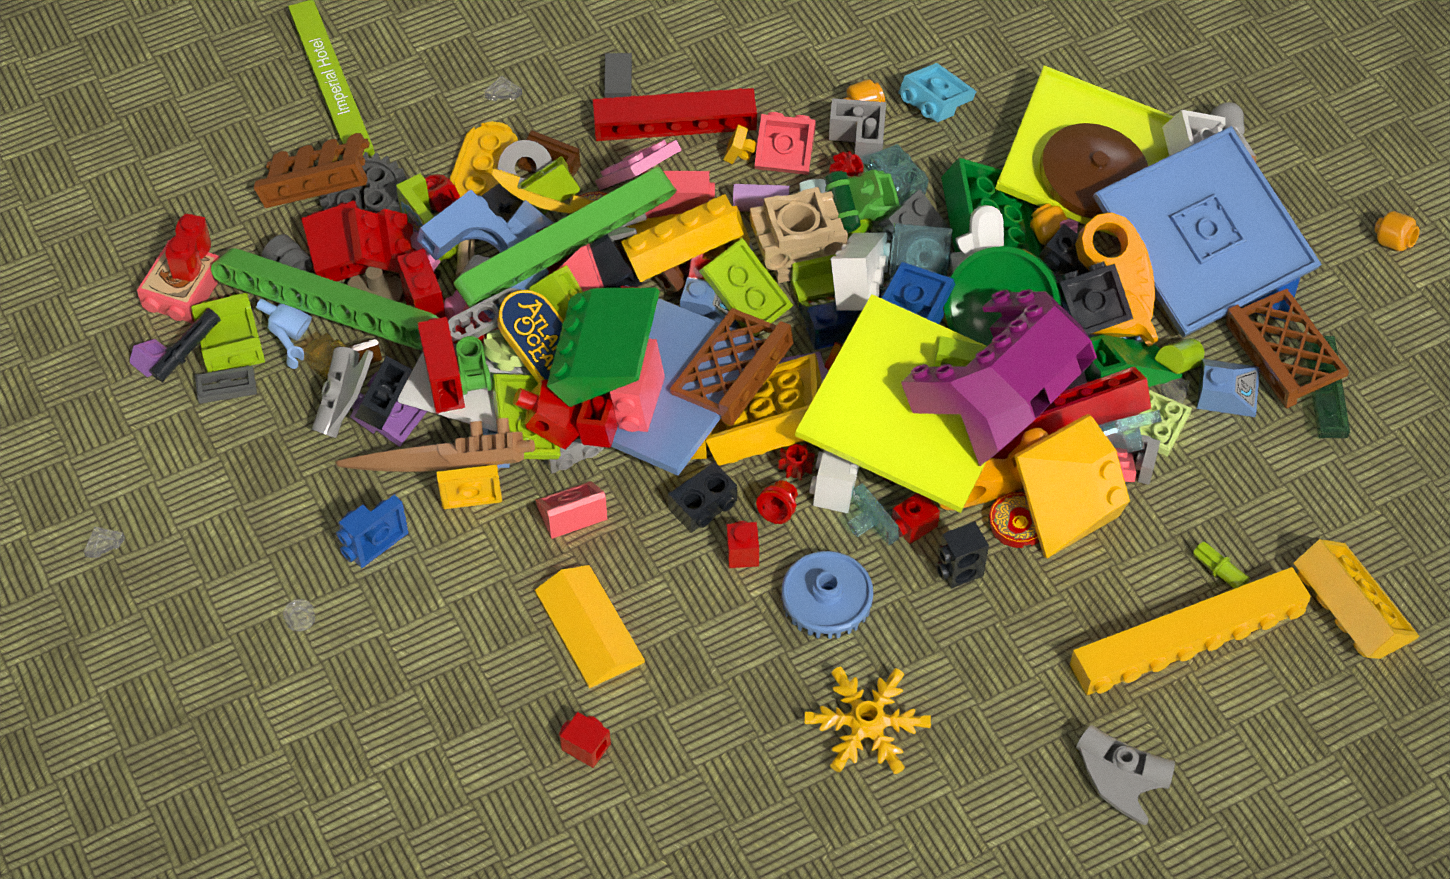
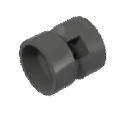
M286 234L274 237L262 251V257L309 273L314 271L312 258Z

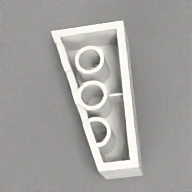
M853 233L847 240V244L842 245V250L837 251L836 256L831 258L837 310H863L871 294L879 297V286H883L884 273L888 272V260H892L893 256L892 243L887 242V233Z

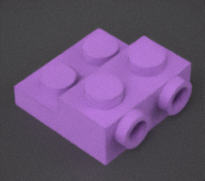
M377 372L373 375V377H372V378L370 379V381L368 382L367 386H368L369 388H370V386H371V384H372V382H373V380H374V378H375ZM359 393L351 407L354 410L350 417L374 434L378 431L401 447L428 411L399 403L397 399L382 430H379L355 417L365 397L362 393Z

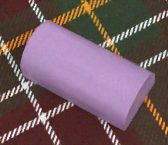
M734 184L733 206L737 205L739 211L750 212V208L764 206V198L789 195V186Z

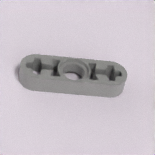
M505 289L453 316L448 321L453 343L457 344L459 340L467 336L478 338L497 328L499 309L496 304H499L500 308L504 299L511 293L519 291V289ZM483 310H490L495 314V317L491 322L485 323L478 319L479 313ZM471 317H473L474 324L477 327L476 329H474L473 324L470 323ZM455 326L466 327V333L461 335L459 331L456 332Z

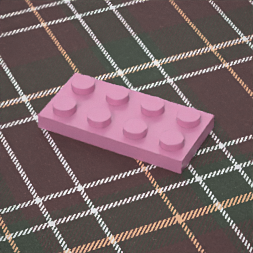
M662 140L657 144L645 147L638 152L636 151L623 158L619 163L600 171L602 177L595 180V183L599 190L636 177L681 151V148L676 140L668 144L665 140Z

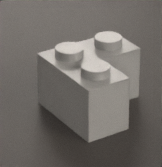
M832 98L829 140L855 142V154L861 158L863 164L881 165L886 102Z

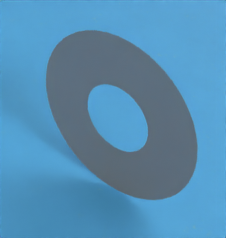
M521 140L512 143L503 151L499 159L498 169L517 175L515 172L516 161L521 157H530L535 161L537 166L536 172L550 164L552 159L542 145L530 140ZM520 177L519 183L524 181L525 178Z

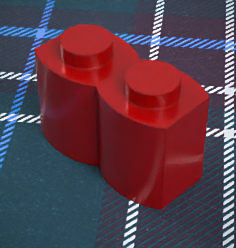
M186 213L179 219L175 229L176 236L169 241L165 254L172 278L192 282L201 271V259L208 254L211 248V238L205 217Z

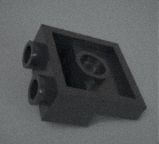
M1105 261L1089 266L1090 272L1079 275L1078 271H1073L1062 275V281L1057 283L1064 309L1083 327L1087 335L1134 319L1115 264L1106 266Z

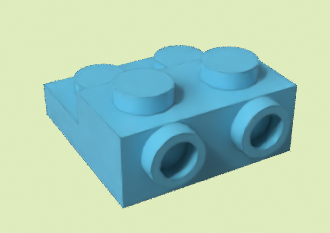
M935 63L906 75L898 94L901 95L904 102L919 108L924 117L940 122L954 116L958 106L972 101L976 91L940 64Z

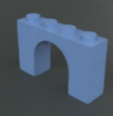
M472 190L468 191L423 225L417 237V241L435 260H438L460 242L469 239L486 241L495 246L500 253L523 241L522 238L516 237L508 229V225L502 217L496 216L489 209L486 200L481 196H477ZM546 268L512 288L529 290V287L547 277L549 271ZM483 310L491 320L494 319L495 314L492 311Z

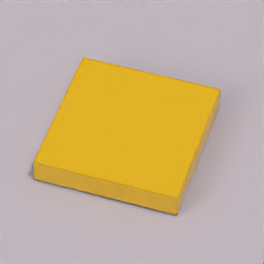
M497 465L437 472L443 509L502 502Z

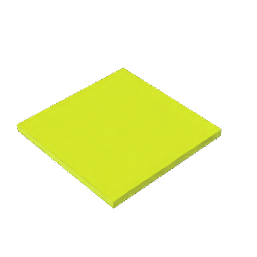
M1043 66L995 189L1040 207L1046 204L1060 206L1067 218L1086 225L1092 219L1077 215L1060 205L1050 195L1042 181L1040 159L1049 139L1059 130L1074 124L1093 123L1107 126L1131 139L1141 150L1148 166L1169 157L1162 127L1174 116L1050 67ZM1100 230L1117 237L1114 233L1108 230Z
M871 294L801 420L795 436L961 513L986 462L979 466L961 414L912 413L901 382L916 366L926 364L928 367H934L939 340L942 336L979 345L983 344Z

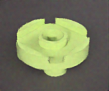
M499 329L487 333L483 345L484 355L491 361L496 362L500 370L512 371L515 367H525Z

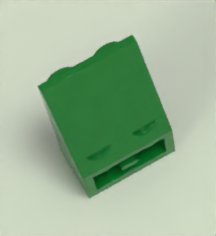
M1104 334L1090 338L1097 358L1084 370L1087 383L1133 366L1147 378L1148 387L1182 378L1181 373L1176 374L1156 361L1155 357L1160 350L1156 344L1148 347L1141 341Z

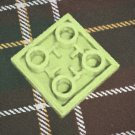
M1149 390L1151 409L1143 411L1137 416L1119 420L1115 428L1121 429L1124 432L1147 435L1153 439L1161 440L1158 453L1168 457L1191 414L1192 408Z

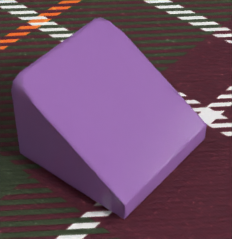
M156 339L134 345L130 364L146 377L152 375L149 369L166 353V347Z

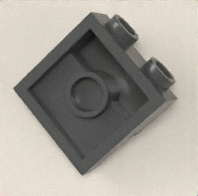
M920 189L911 194L878 223L883 229V233H887V239L892 241L896 247L906 234L917 229L931 230L941 235L945 240L952 235L949 226ZM926 251L919 254L921 262L929 257Z

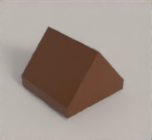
M374 338L348 346V348L354 349L359 353L358 363L366 350L373 351L370 364L382 360L378 340Z

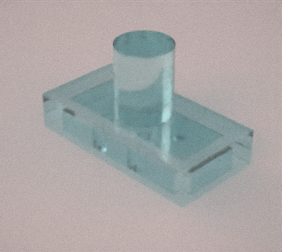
M1156 410L1100 424L1099 427L1105 435L1122 432L1127 453L1145 449L1139 427L1161 422L1162 419L1160 411Z
M863 483L853 489L854 504L862 513L847 522L851 532L856 537H859L874 527L889 546L899 540L896 522Z

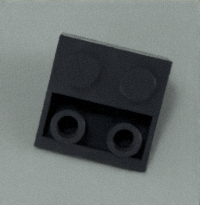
M608 234L594 240L590 244L604 288H621V286L625 285L638 287L643 284V282L639 281L626 253Z

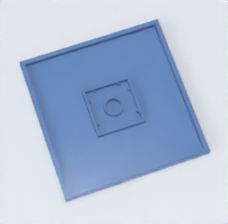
M1232 126L1095 192L1093 195L1104 214L1112 212L1126 217L1135 227L1149 254L1153 269L1155 296L1182 338L1226 316L1229 308L1235 305H1239L1242 308L1318 269L1322 265Z
M658 298L649 339H657L665 378L648 432H629L617 427L611 447L675 475L681 473L719 422L721 415L672 395L670 388L718 327L719 322ZM749 334L733 338L735 346L751 342ZM754 337L755 341L761 340L759 338ZM729 339L717 342L714 345V350L730 348ZM754 349L737 353L739 361L752 359L755 355ZM734 354L717 359L719 367L736 363ZM714 360L702 362L698 367L699 372L716 368ZM738 370L722 374L724 382L737 379L740 374ZM718 375L701 379L703 387L720 383ZM696 380L686 383L682 389L686 391L700 389L699 382ZM719 391L707 394L706 397L708 400L718 404L724 393Z

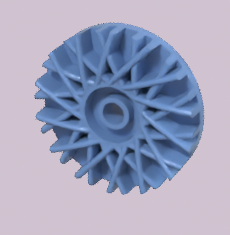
M819 551L805 555L792 564L785 574L781 595L783 610H786V617L790 615L793 625L798 624L799 631L804 627L808 629V635L810 636L816 632V638H820L821 633L828 634V639H831L833 634L836 638H840L841 632L847 631L850 634L852 629L856 631L861 621L864 623L866 617L869 616L873 601L871 578L865 568L848 555L834 551Z

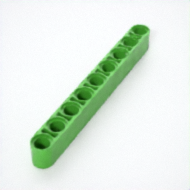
M656 167L459 276L453 285L468 307L471 308L505 289L512 288L573 254L583 245L591 244L594 240L603 237L666 202L676 193L677 189L660 167Z
M237 248L229 249L211 265L212 275L222 284L422 350L418 322L438 318L430 312Z

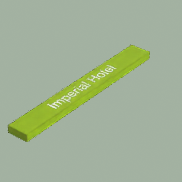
M314 0L289 5L288 8L341 143L345 144L351 135L361 133L364 139L367 138L370 143L369 148L364 149L363 155L365 152L368 153V156L374 155L373 145Z

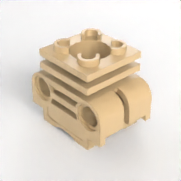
M819 187L805 189L792 195H777L764 198V206L750 208V223L765 266L770 270H774L778 283L791 281V267L793 263L834 255L837 251L842 250L843 244H847L848 233L844 230L841 219L838 218L839 214L833 200L832 191L820 193Z

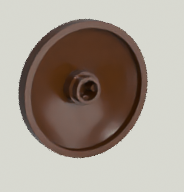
M1093 123L1074 124L1056 132L1047 142L1040 159L1041 178L1050 195L1069 211L1091 219L1099 214H1104L1093 197L1095 192L1148 167L1145 156L1131 139L1115 129Z

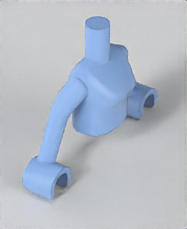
M260 299L256 308L270 315L267 328L279 338L287 349L286 364L288 367L296 369L298 361L295 358L304 360V351L301 347L294 346L290 338L296 341L299 340L308 329L312 317L299 309L280 303L278 306H275L264 299Z

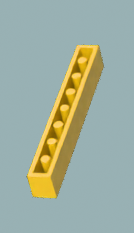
M1290 567L1075 649L1072 653L1070 667L1086 695L1095 692L1101 694L1110 690L1115 684L1123 681L1126 683L1133 682L1149 671L1159 672L1172 662L1178 660L1182 662L1187 661L1198 652L1206 649L1208 651L1216 650L1224 642L1232 639L1242 640L1255 630L1261 628L1263 630L1270 629L1279 621L1287 618L1291 620L1296 619L1305 613L1311 596L1294 568Z

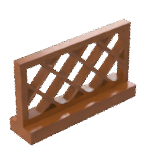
M1287 288L1246 307L1240 308L1239 305H1235L1228 309L1227 328L1253 364L1259 367V372L1286 409L1296 405L1298 398L1348 376L1349 370ZM1285 300L1290 307L1289 313L1272 309L1273 305ZM1253 313L1266 315L1264 324L1251 321L1248 315ZM1270 316L1285 319L1284 328L1267 325ZM1289 322L1302 323L1305 327L1304 333L1289 330ZM1265 332L1281 335L1279 344L1267 342L1264 338ZM1285 336L1302 340L1300 348L1284 346ZM1305 341L1318 344L1321 348L1320 354L1303 350ZM1280 352L1297 356L1295 364L1291 365L1281 362L1279 359ZM1300 357L1317 361L1315 370L1298 366ZM1321 362L1334 365L1337 371L1331 374L1318 370ZM1295 374L1312 377V381L1300 387L1294 379Z
M732 308L670 388L671 394L721 415L723 423L733 426L793 345L791 325L782 321L778 325H774ZM735 319L746 324L745 328L733 331L729 329V326ZM762 331L770 333L766 339L754 340V333ZM749 334L750 343L734 345L733 338ZM729 339L730 348L714 350V345L717 342ZM754 349L755 355L752 359L739 361L737 353ZM734 354L736 363L719 367L718 358ZM714 360L716 368L699 372L698 367L702 362ZM735 370L739 371L740 375L737 379L724 382L722 374ZM718 375L719 384L703 387L701 379ZM697 380L699 382L700 389L692 391L682 389L686 383ZM719 391L724 393L718 404L708 400L706 397L707 394Z

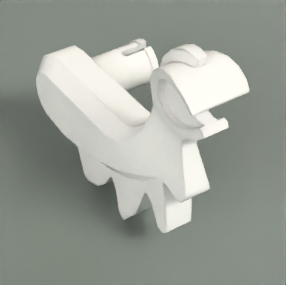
M982 205L976 208L971 213L969 233L959 236L955 240L958 248L965 255L971 256L989 247L1004 246L1003 217L1000 211L990 205Z

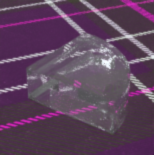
M504 76L499 77L484 90L485 98L492 101L508 98L514 100L522 95V88Z
M1179 378L1160 384L1161 393L1163 396L1183 404L1190 381Z
M94 527L84 549V554L89 558L101 557V554L113 548L117 549L123 543L125 536L123 532Z

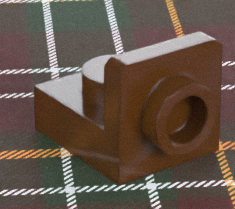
M681 264L654 276L668 295L684 287L688 278Z

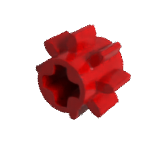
M851 151L834 155L835 163L831 164L829 168L830 173L843 171L850 177L858 176L864 170L861 158L856 154L852 155Z
M793 444L787 450L781 448V459L778 461V469H785L787 479L792 477L802 480V476L805 473L812 474V463L814 462L815 454L808 453L807 444Z

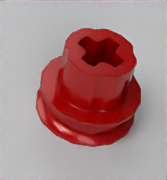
M785 480L777 481L774 486L765 487L756 501L758 512L763 518L774 524L788 522L796 511L797 489L793 484Z

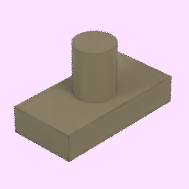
M370 266L366 269L365 273L351 277L347 284L348 286L400 303L404 300L401 279L383 275L382 269Z

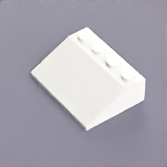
M453 343L454 350H455V355H456V359H457V364H458L457 351H456V345H457V344ZM422 352L399 395L398 402L436 414ZM485 356L490 378H492L493 374L532 375L526 366L515 367L512 371L500 370L496 362L491 361ZM485 388L468 391L467 395H463L465 408L437 413L438 415L468 424L474 421H482V428L497 432L493 390L488 391Z

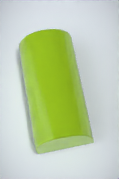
M1189 338L1164 346L1158 351L1155 359L1174 373L1180 374L1199 367L1202 359H1204L1205 352L1198 340Z

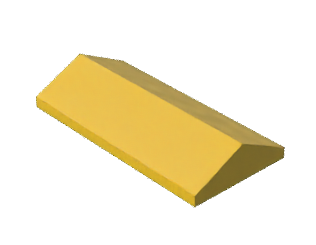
M590 565L562 569L535 589L539 601L589 689L645 663L642 654Z

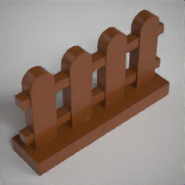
M355 133L347 139V143L339 145L336 139H330L322 145V149L314 151L311 145L301 147L297 155L291 157L286 151H280L273 156L272 161L267 162L268 177L255 181L254 189L264 207L270 208L366 185L368 177L362 168L366 162L363 152L364 149L369 148L370 143L367 138L364 139L361 133ZM344 154L343 160L338 161L339 155ZM319 160L318 165L313 167L314 161ZM294 166L292 172L288 173L289 167Z

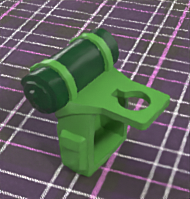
M873 169L862 173L860 176L848 177L846 172L835 171L824 177L826 183L825 191H832L833 200L839 214L838 218L841 219L844 230L847 233L856 231L861 226L860 220L872 219L873 221H882L899 206L891 174Z

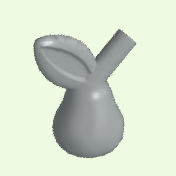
M1226 102L1215 107L1210 115L1225 117V126L1222 130L1232 126L1250 155L1256 156L1243 136L1245 132L1244 114L1240 106L1235 103Z

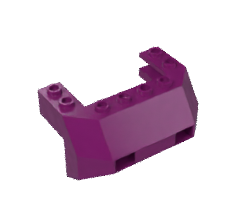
M1031 289L1020 292L1001 290L994 293L992 298L983 306L984 312H1001L1002 316L990 327L993 339L984 350L978 352L976 357L966 367H952L950 364L940 367H928L926 364L916 366L901 382L912 413L961 414L979 466L997 454L1030 425L1097 358L1092 341L1083 327L1046 291L1033 292Z

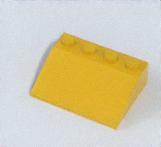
M815 353L778 364L733 426L723 423L722 419L719 420L706 438V443L718 466L735 463L747 457L762 455L767 451L784 446L788 447L797 442L804 441L796 437L795 432L822 384Z

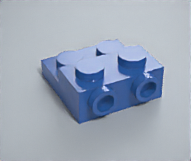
M901 262L882 299L939 324L944 316L943 307L955 286V282L952 278Z
M395 494L389 499L379 502L371 512L364 505L348 512L339 522L340 530L336 532L338 539L343 544L340 547L343 556L349 562L355 561L361 569L409 534L403 503Z

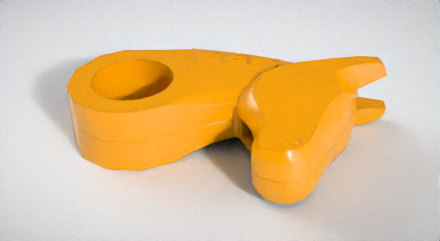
M1112 212L1099 214L1079 232L1075 244L1078 259L1088 270L1089 266L1105 261L1106 266L1116 265L1134 319L1091 334H1104L1115 337L1140 336L1149 347L1158 341V336L1151 322L1155 287L1153 269L1147 248L1135 227L1126 217ZM1108 230L1114 233L1121 244L1120 255L1115 258H1107L1100 255L1093 245L1094 232Z
M1041 428L1026 431L1022 436L1021 443L1008 454V458H990L986 462L964 508L987 503L1005 494L1022 489L1023 484L1014 455L1049 436L1048 433ZM939 503L941 508L945 510H953Z

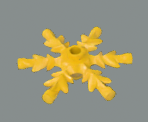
M841 666L835 668L831 674L840 686H835L832 689L836 693L845 696L840 701L851 704L852 710L844 714L836 707L835 713L825 706H820L822 713L805 712L804 724L821 723L820 731L827 730L835 724L836 731L844 724L851 727V735L840 737L845 742L832 748V751L839 752V754L832 761L830 767L836 772H841L849 758L853 763H856L857 748L863 751L860 740L872 738L874 740L872 751L878 748V763L881 764L886 759L894 774L900 773L905 767L896 754L903 753V750L889 743L895 739L884 736L883 730L887 726H892L899 733L900 726L907 732L915 734L916 731L913 726L931 728V715L913 716L916 711L915 709H909L899 715V709L892 715L884 712V705L895 703V701L889 698L903 692L902 689L895 688L904 676V673L897 668L893 669L886 682L881 677L878 678V692L872 689L873 701L861 700L864 690L862 689L857 692V677H853L849 681Z

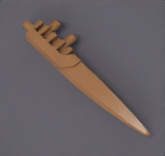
M508 418L496 419L498 434L483 435L482 421L470 422L471 437L456 438L453 444L445 443L391 450L338 460L335 463L338 467L372 471L421 472L518 463L524 459L525 452H533L535 450V443L533 440H523L522 432H510Z

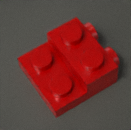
M353 208L348 212L355 263L400 273L397 256L417 251L411 244L413 225L408 223L407 214L385 208L379 213Z

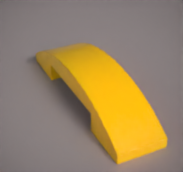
M496 168L492 170L494 178L505 189L521 200H526L539 208L556 212L574 213L594 202L593 200L572 194L570 204L517 187L520 180L518 175Z

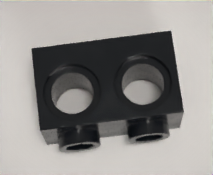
M713 462L668 493L669 510L692 533L699 527H706L716 515L722 511L730 510L737 501V484L716 462ZM713 490H720L721 492L715 493V492H712V491H713ZM690 506H697L698 508L691 509V508H688V507H690Z
M975 521L942 533L941 544L938 547L939 558L936 563V569L942 580L946 579L951 589L984 576L989 544Z

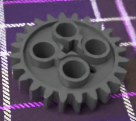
M365 152L363 157L366 162L362 168L368 177L367 188L363 185L321 195L322 199L320 200L323 210L354 200L359 209L363 210L364 203L362 198H364L366 211L379 213L385 208L401 213L396 185L407 180L403 168H399L396 161L391 163L388 156L381 160L379 154L375 153L372 158H369L368 153Z

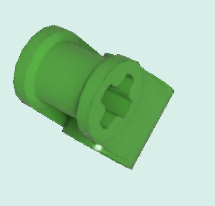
M473 336L462 338L456 345L463 395H467L468 391L485 388L491 391V378L482 342Z

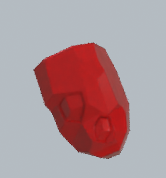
M433 174L424 178L427 184L430 207L433 210L442 212L460 198L455 185L446 176Z

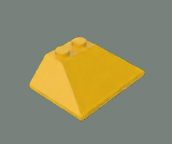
M1090 414L1082 416L1014 455L1043 556L1047 559L1118 518L1130 502L1117 451Z

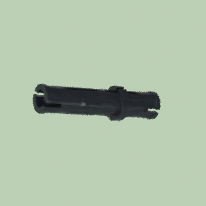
M207 308L172 347L168 346L165 349L166 353L149 369V372L158 381L163 383L178 365L182 366L186 362L185 358L221 321L220 317L213 310Z

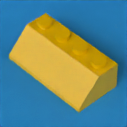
M726 194L636 234L622 241V245L639 281L642 282L744 234L735 211Z
M1319 539L1293 563L1299 570V578L1315 590L1318 594L1316 596L1317 601L1325 609H1330L1336 617L1334 620L1336 625L1344 633H1348L1355 641L1353 643L1354 648L1363 657L1381 659L1419 637V634L1345 543Z

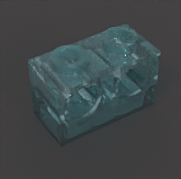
M898 144L870 156L868 171L876 169L877 171L891 174L899 205L919 189L924 195L926 194L929 179L925 172L920 170L912 161L910 155L904 152Z

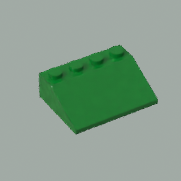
M958 158L941 177L955 253L962 252L956 244V238L969 233L971 213L982 205L993 206L1002 214L1004 246L1018 247L1037 257L1042 252L1041 243L1030 227V222L1033 218L1031 215L1034 212L1033 204L995 189L1002 172L1001 169Z
M656 287L592 288L570 297L559 342L556 346L555 357L550 369L547 387L571 407L638 381L660 291Z

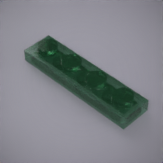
M1323 336L1338 356L1335 336ZM1305 341V351L1320 354L1321 348L1318 344ZM1306 359L1308 369L1315 370L1317 361ZM1321 362L1318 371L1331 374L1337 371L1334 365ZM1342 379L1311 392L1318 438L1349 437L1348 414Z

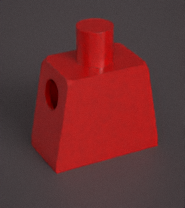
M546 379L541 380L531 392L519 388L514 396L513 404L527 410L525 427L566 450L579 436L576 421L582 403L569 407L547 387L548 380Z

